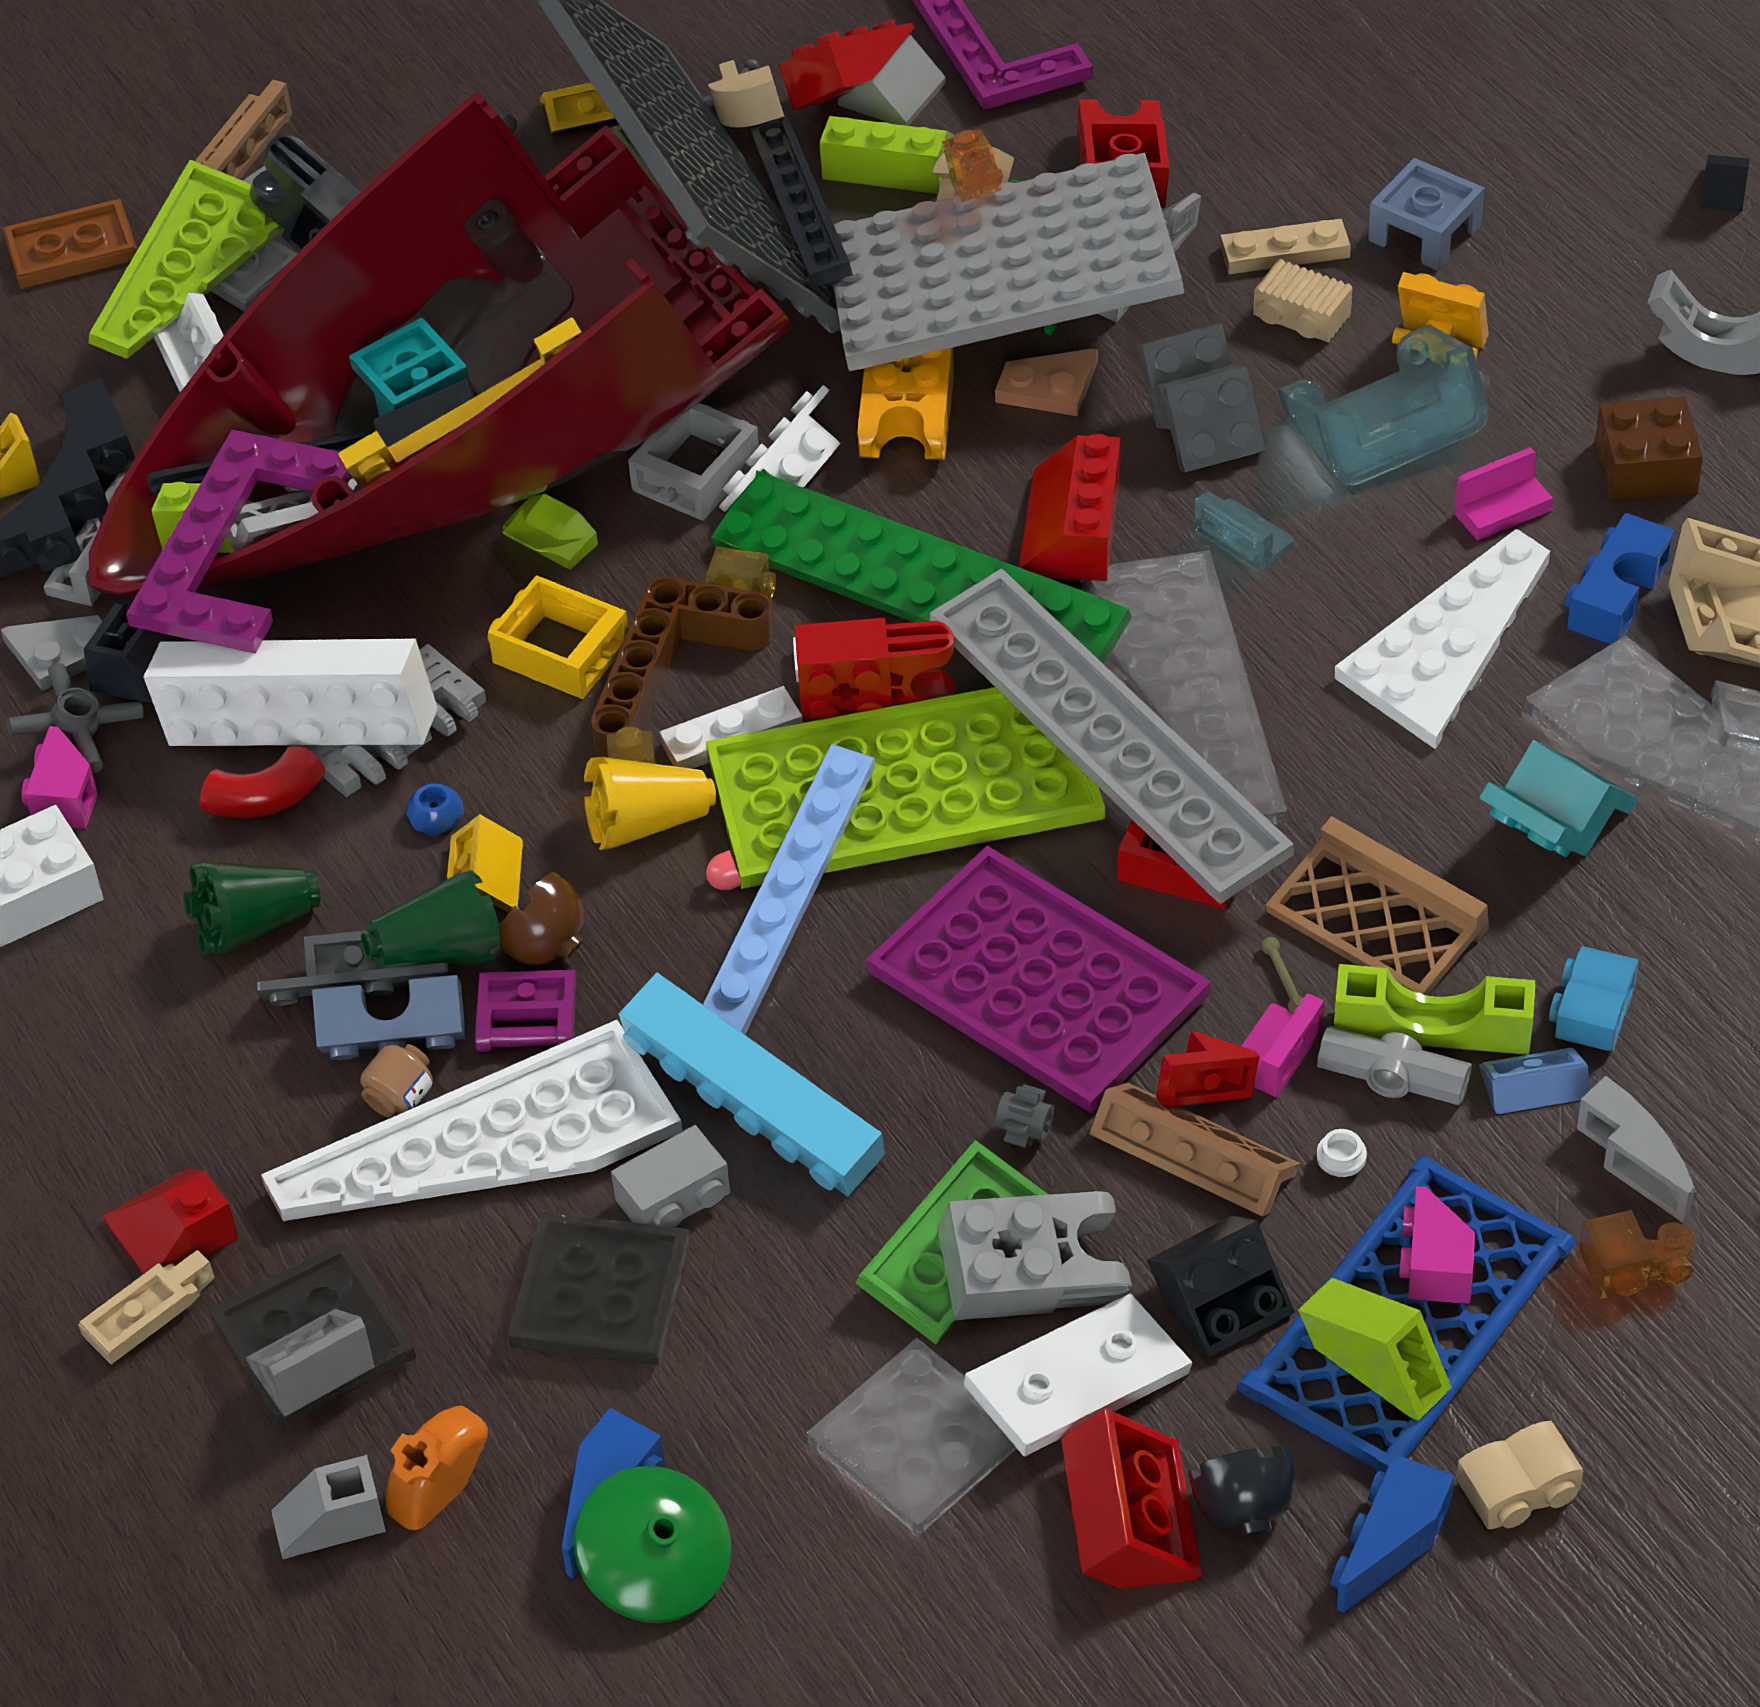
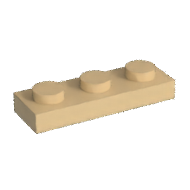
M1342 218L1220 235V248L1228 274L1271 269L1280 259H1283L1285 263L1290 261L1292 265H1301L1350 258L1351 245Z

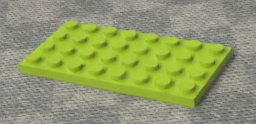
M996 687L706 741L708 760L736 869L740 876L741 889L762 885L831 744L874 757L875 769L824 873L1105 819V804L1099 787Z

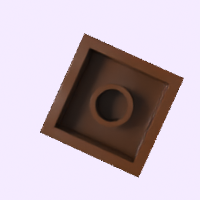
M1686 397L1599 404L1595 443L1611 502L1698 495L1703 456Z

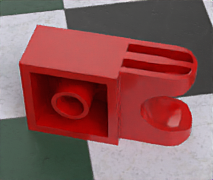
M1079 99L1077 140L1080 165L1085 163L1098 164L1115 160L1123 154L1137 155L1145 153L1161 208H1166L1170 167L1164 120L1161 117L1159 100H1140V108L1136 113L1129 116H1114L1106 113L1100 107L1097 99Z
M885 618L794 625L803 723L956 695V686L952 677L945 670L937 669L947 664L954 652L953 632L942 622L924 621L886 625Z

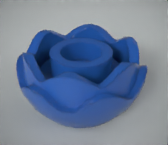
M428 784L417 789L412 794L406 806V815L415 830L423 832L428 836H437L458 826L460 817L464 815V805L458 793L452 788L442 784Z

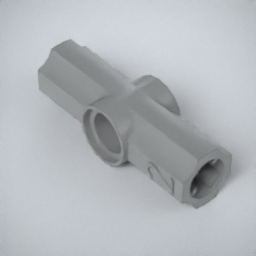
M1330 1026L1326 1028L1322 1038L1317 1067L1364 1079L1373 1091L1385 1097L1400 1098L1406 1095L1407 1092H1412L1460 1105L1467 1092L1472 1064L1423 1051L1415 1039L1403 1033H1387L1381 1039Z

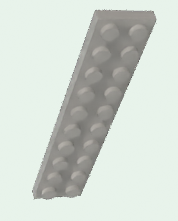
M1002 568L930 612L931 621L942 622L951 629L954 636V647L1219 904L1294 856V844Z

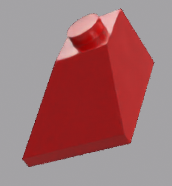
M192 1168L184 1170L102 1216L105 1224L142 1275L158 1263L162 1267L171 1263L176 1266L197 1250L206 1257L238 1239L228 1201L205 1171Z

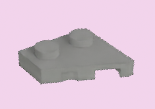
M98 615L8 626L1 629L5 644L40 689L45 691L53 687L48 669L54 664H64L69 678L86 671L84 648L103 621Z

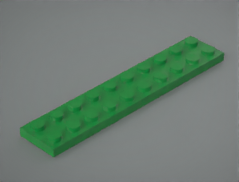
M756 470L755 478L734 501L711 537L717 548L911 622L931 621L930 612L1002 568L1103 664L1132 619L1129 608L758 470Z

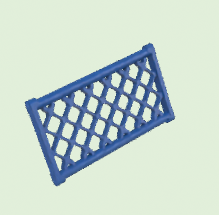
M1419 1156L1409 1168L1408 1179L1324 1284L1331 1278L1348 1284L1355 1277L1359 1279H1374L1378 1282L1381 1296L1401 1304H1419L1422 1307L1425 1324L1452 1388L1419 1421L1412 1418L1408 1423L1401 1420H1387L1384 1417L1381 1402L1387 1400L1372 1389L1367 1393L1349 1396L1343 1395L1340 1392L1337 1377L1350 1375V1373L1334 1364L1325 1355L1326 1366L1324 1368L1302 1371L1296 1367L1291 1357L1299 1347L1315 1349L1300 1314L1255 1370H1248L1237 1384L1238 1390L1244 1396L1268 1407L1369 1465L1375 1471L1384 1473L1387 1472L1394 1454L1404 1458L1409 1457L1557 1260L1565 1259L1576 1245L1574 1237L1566 1231L1548 1224L1449 1171L1425 1156ZM1431 1182L1455 1195L1439 1198L1447 1207L1462 1206L1467 1210L1470 1220L1467 1225L1475 1232V1240L1478 1251L1474 1253V1263L1483 1266L1487 1278L1484 1282L1472 1283L1471 1294L1486 1292L1492 1296L1497 1306L1490 1316L1483 1313H1469L1466 1310L1465 1304L1457 1303L1460 1311L1459 1316L1435 1319L1430 1314L1428 1301L1408 1299L1409 1293L1398 1295L1388 1293L1384 1278L1400 1275V1264L1382 1265L1375 1251L1382 1243L1412 1248V1237L1402 1236V1217L1404 1216V1206L1415 1207L1416 1186L1427 1187L1431 1191L1428 1186ZM1472 1205L1498 1219L1478 1220ZM1505 1229L1510 1233L1513 1246L1495 1250L1487 1249L1481 1236L1482 1232ZM1516 1229L1541 1241L1544 1245H1526L1521 1243ZM1514 1258L1519 1262L1523 1272L1516 1281L1507 1278L1498 1279L1494 1277L1489 1262ZM1460 1327L1465 1330L1470 1342L1463 1351L1453 1348L1444 1349L1439 1345L1436 1331ZM1327 1379L1331 1382L1334 1397L1308 1401L1304 1398L1301 1383L1310 1380ZM1273 1382L1280 1385L1290 1384L1294 1386L1298 1402L1271 1388L1269 1385ZM1360 1404H1371L1375 1407L1378 1422L1352 1426L1348 1423L1345 1408ZM1327 1409L1338 1411L1342 1427L1314 1411ZM1378 1434L1382 1436L1388 1449L1386 1452H1383L1359 1437Z

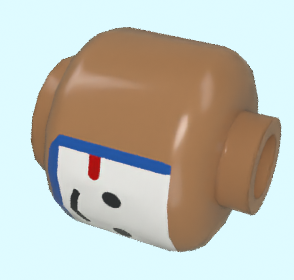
M410 1044L406 1045L405 1048L396 1045L384 1046L361 1074L360 1083L364 1089L361 1093L362 1098L372 1109L388 1118H391L394 1114L399 1115L415 1108L433 1084V1077L427 1068L430 1063L428 1057L421 1050Z

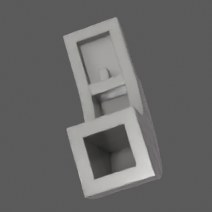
M1671 269L1657 275L1647 303L1650 305L1654 315L1664 322L1658 338L1666 347L1682 359L1701 368L1734 375L1760 373V312L1745 317H1727L1716 314L1703 307Z

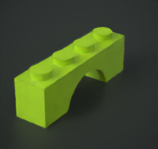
M1339 964L1334 1027L1381 1039L1387 1033H1403L1415 1039L1420 1046L1529 1055L1534 1016L1535 980L1486 976L1478 986L1466 993L1448 997H1434L1422 995L1405 988L1394 979L1388 968Z

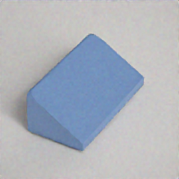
M1574 1048L1479 1064L1480 1073L1491 1105L1497 1114L1580 1101L1590 1091L1588 1065Z

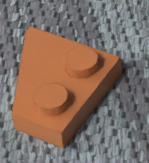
M1091 348L1006 362L995 389V402L1078 416L1098 363V349Z

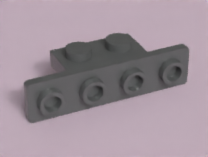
M364 930L305 936L304 947L307 977L259 981L256 984L257 993L262 1000H270V1005L288 1006L297 1004L299 1002L298 997L312 996V990L361 985L367 996L390 995L394 993L393 987L409 986V980L451 976V970L448 963L380 968L375 964L374 960H367L363 953L360 938L361 934L366 932Z

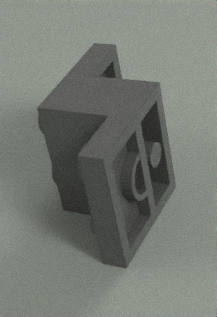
M1217 323L1137 344L1156 428L1171 430L1180 472H1188L1266 451L1248 369L1246 366L1231 365L1222 324Z

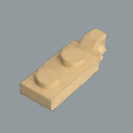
M197 1250L176 1266L171 1263L162 1267L158 1263L82 1319L78 1324L81 1334L112 1365L195 1302L200 1296L199 1292L215 1279L210 1262Z

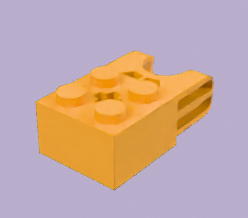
M953 347L864 368L857 432L859 458H879L881 449L886 442L896 437L906 436L921 442L925 449V459L945 460L954 379Z

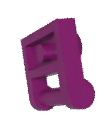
M575 970L479 973L475 1031L477 1052H492L493 1047L560 1045L575 1038ZM558 1020L557 1026L493 1028V1022Z

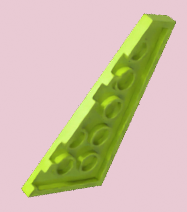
M189 160L91 329L88 343L128 359L180 316L188 293L206 295L279 235L284 229L252 202L250 198L251 184Z

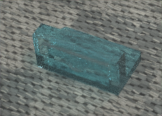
M1207 490L1195 499V531L1258 572H1262L1294 545V538L1233 498H1228L1224 501Z

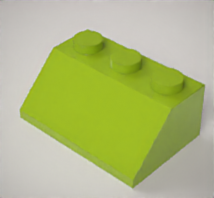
M829 116L820 140L822 179L938 194L943 178L933 174L932 171L939 157L946 150L957 145V136L945 130L927 127H913L887 122Z

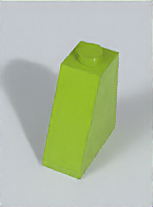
M1331 1278L1298 1309L1316 1350L1410 1418L1419 1421L1452 1388L1420 1310Z

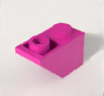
M49 726L43 744H38L34 756L35 766L31 777L26 778L23 782L22 802L24 805H28L30 816L57 805L71 828L86 829L98 796L90 764L59 727Z
M1416 1186L1415 1207L1404 1206L1402 1234L1404 1237H1412V1248H1401L1399 1278L1410 1279L1408 1299L1470 1304L1475 1232L1427 1187Z

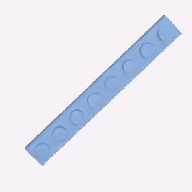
M831 744L703 1003L706 1008L744 1035L761 1004L875 769L874 757Z

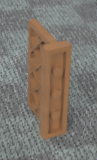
M1331 816L1320 829L1321 839L1266 903L1267 913L1358 966L1388 968L1399 984L1413 992L1428 996L1472 941L1479 943L1489 931L1488 905ZM1326 857L1341 866L1342 875L1315 880L1313 870ZM1371 883L1379 888L1381 898L1353 902L1350 886ZM1345 887L1348 903L1320 908L1317 891ZM1312 892L1315 909L1294 912L1284 906L1291 896ZM1409 905L1418 910L1420 920L1392 925L1389 908ZM1384 910L1387 926L1363 930L1358 929L1357 913ZM1350 915L1353 928L1351 932L1332 934L1324 929L1322 919ZM1448 927L1460 934L1452 944L1431 947L1428 931ZM1417 932L1423 933L1425 949L1398 953L1395 936ZM1389 937L1392 954L1372 957L1363 952L1361 942ZM1440 958L1438 962L1435 964L1434 959ZM1428 960L1430 971L1420 984L1402 975L1401 964Z

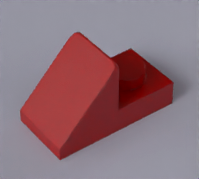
M1191 1032L1186 1053L1163 1055L1156 1098L1164 1108L1252 1098L1260 1056L1254 1050L1199 1032Z

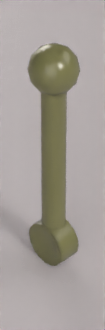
M1266 937L1261 944L1262 950L1265 954L1270 955L1290 998L1288 1008L1294 1013L1303 998L1298 995L1279 954L1280 942L1275 937Z

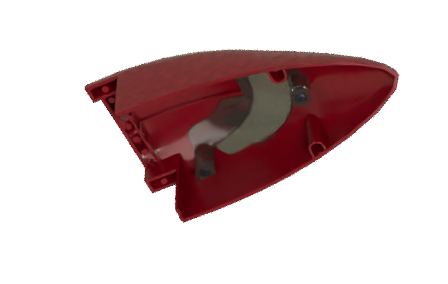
M476 91L405 151L323 227L270 282L212 349L163 414L116 488L88 552L89 586L105 594L136 597L160 556L162 546L151 512L157 496H151L148 491L146 476L149 473L215 460L231 430L308 445L305 442L375 429L373 419L378 418L379 414L374 392L352 369L349 356L421 317L467 365L470 382L481 393L540 360L541 357L533 339L573 317L582 335L483 411L423 452L361 490L354 492L338 476H328L320 480L313 488L311 495L313 506L318 511L317 514L236 552L217 553L196 591L261 578L348 554L400 537L462 523L561 485L626 453L681 417L791 328V323L783 310L762 288L756 291L733 266L728 267L722 263L710 247L707 246L702 250L687 237L685 231L688 229V226L672 202L649 179L629 149L606 125L544 177L500 116ZM258 480L247 500L258 502L303 490Z

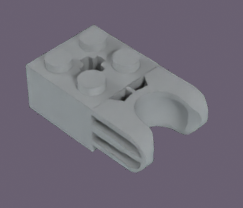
M1094 1191L949 1201L938 1226V1233L954 1319L965 1320L1053 1313L1055 1308L1104 1305L1126 1296L1132 1288L1129 1271L1125 1265L1117 1261L1097 1260L1087 1255L1080 1247L1077 1239L1105 1230L1117 1212L1113 1197L1108 1192Z

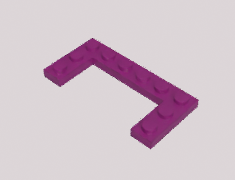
M912 0L983 110L999 107L1003 104L1036 96L1065 86H1071L1093 78V65L1078 43L1004 64L962 0Z
M231 430L127 611L129 626L256 654L273 623L271 609L195 592L258 480L311 492L320 480L328 476H338L348 484L352 476L339 457V452Z

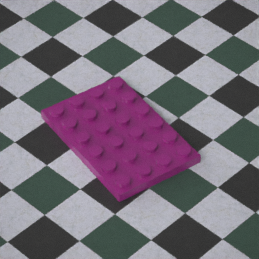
M986 846L866 959L868 973L1090 1114L1100 1105L1106 1089L1120 1085L1211 994V981L989 846Z

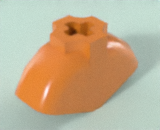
M460 1405L439 1412L423 1424L414 1435L402 1433L390 1450L394 1455L395 1463L390 1470L384 1490L386 1513L409 1530L422 1529L429 1524L467 1485L487 1441L488 1428L485 1422L468 1408Z

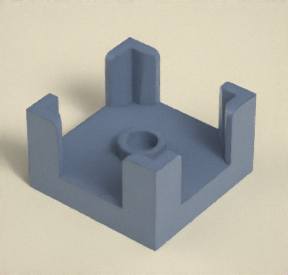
M1413 158L1370 203L1368 241L1385 247L1388 244L1389 224L1423 238L1421 262L1423 265L1439 271L1448 262L1450 257L1451 234L1463 222L1467 225V233L1473 235L1482 226L1485 188Z

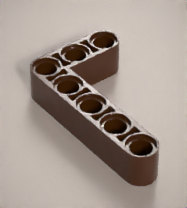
M662 577L652 581L644 592L591 717L596 756L630 760L633 757L682 639L746 651H758L769 646L773 640L772 612L769 598L755 591L673 577Z

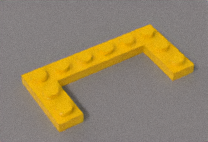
M573 317L533 339L540 354V360L390 447H387L379 433L375 431L339 452V457L359 487L362 489L423 452L483 411L582 335L581 330Z

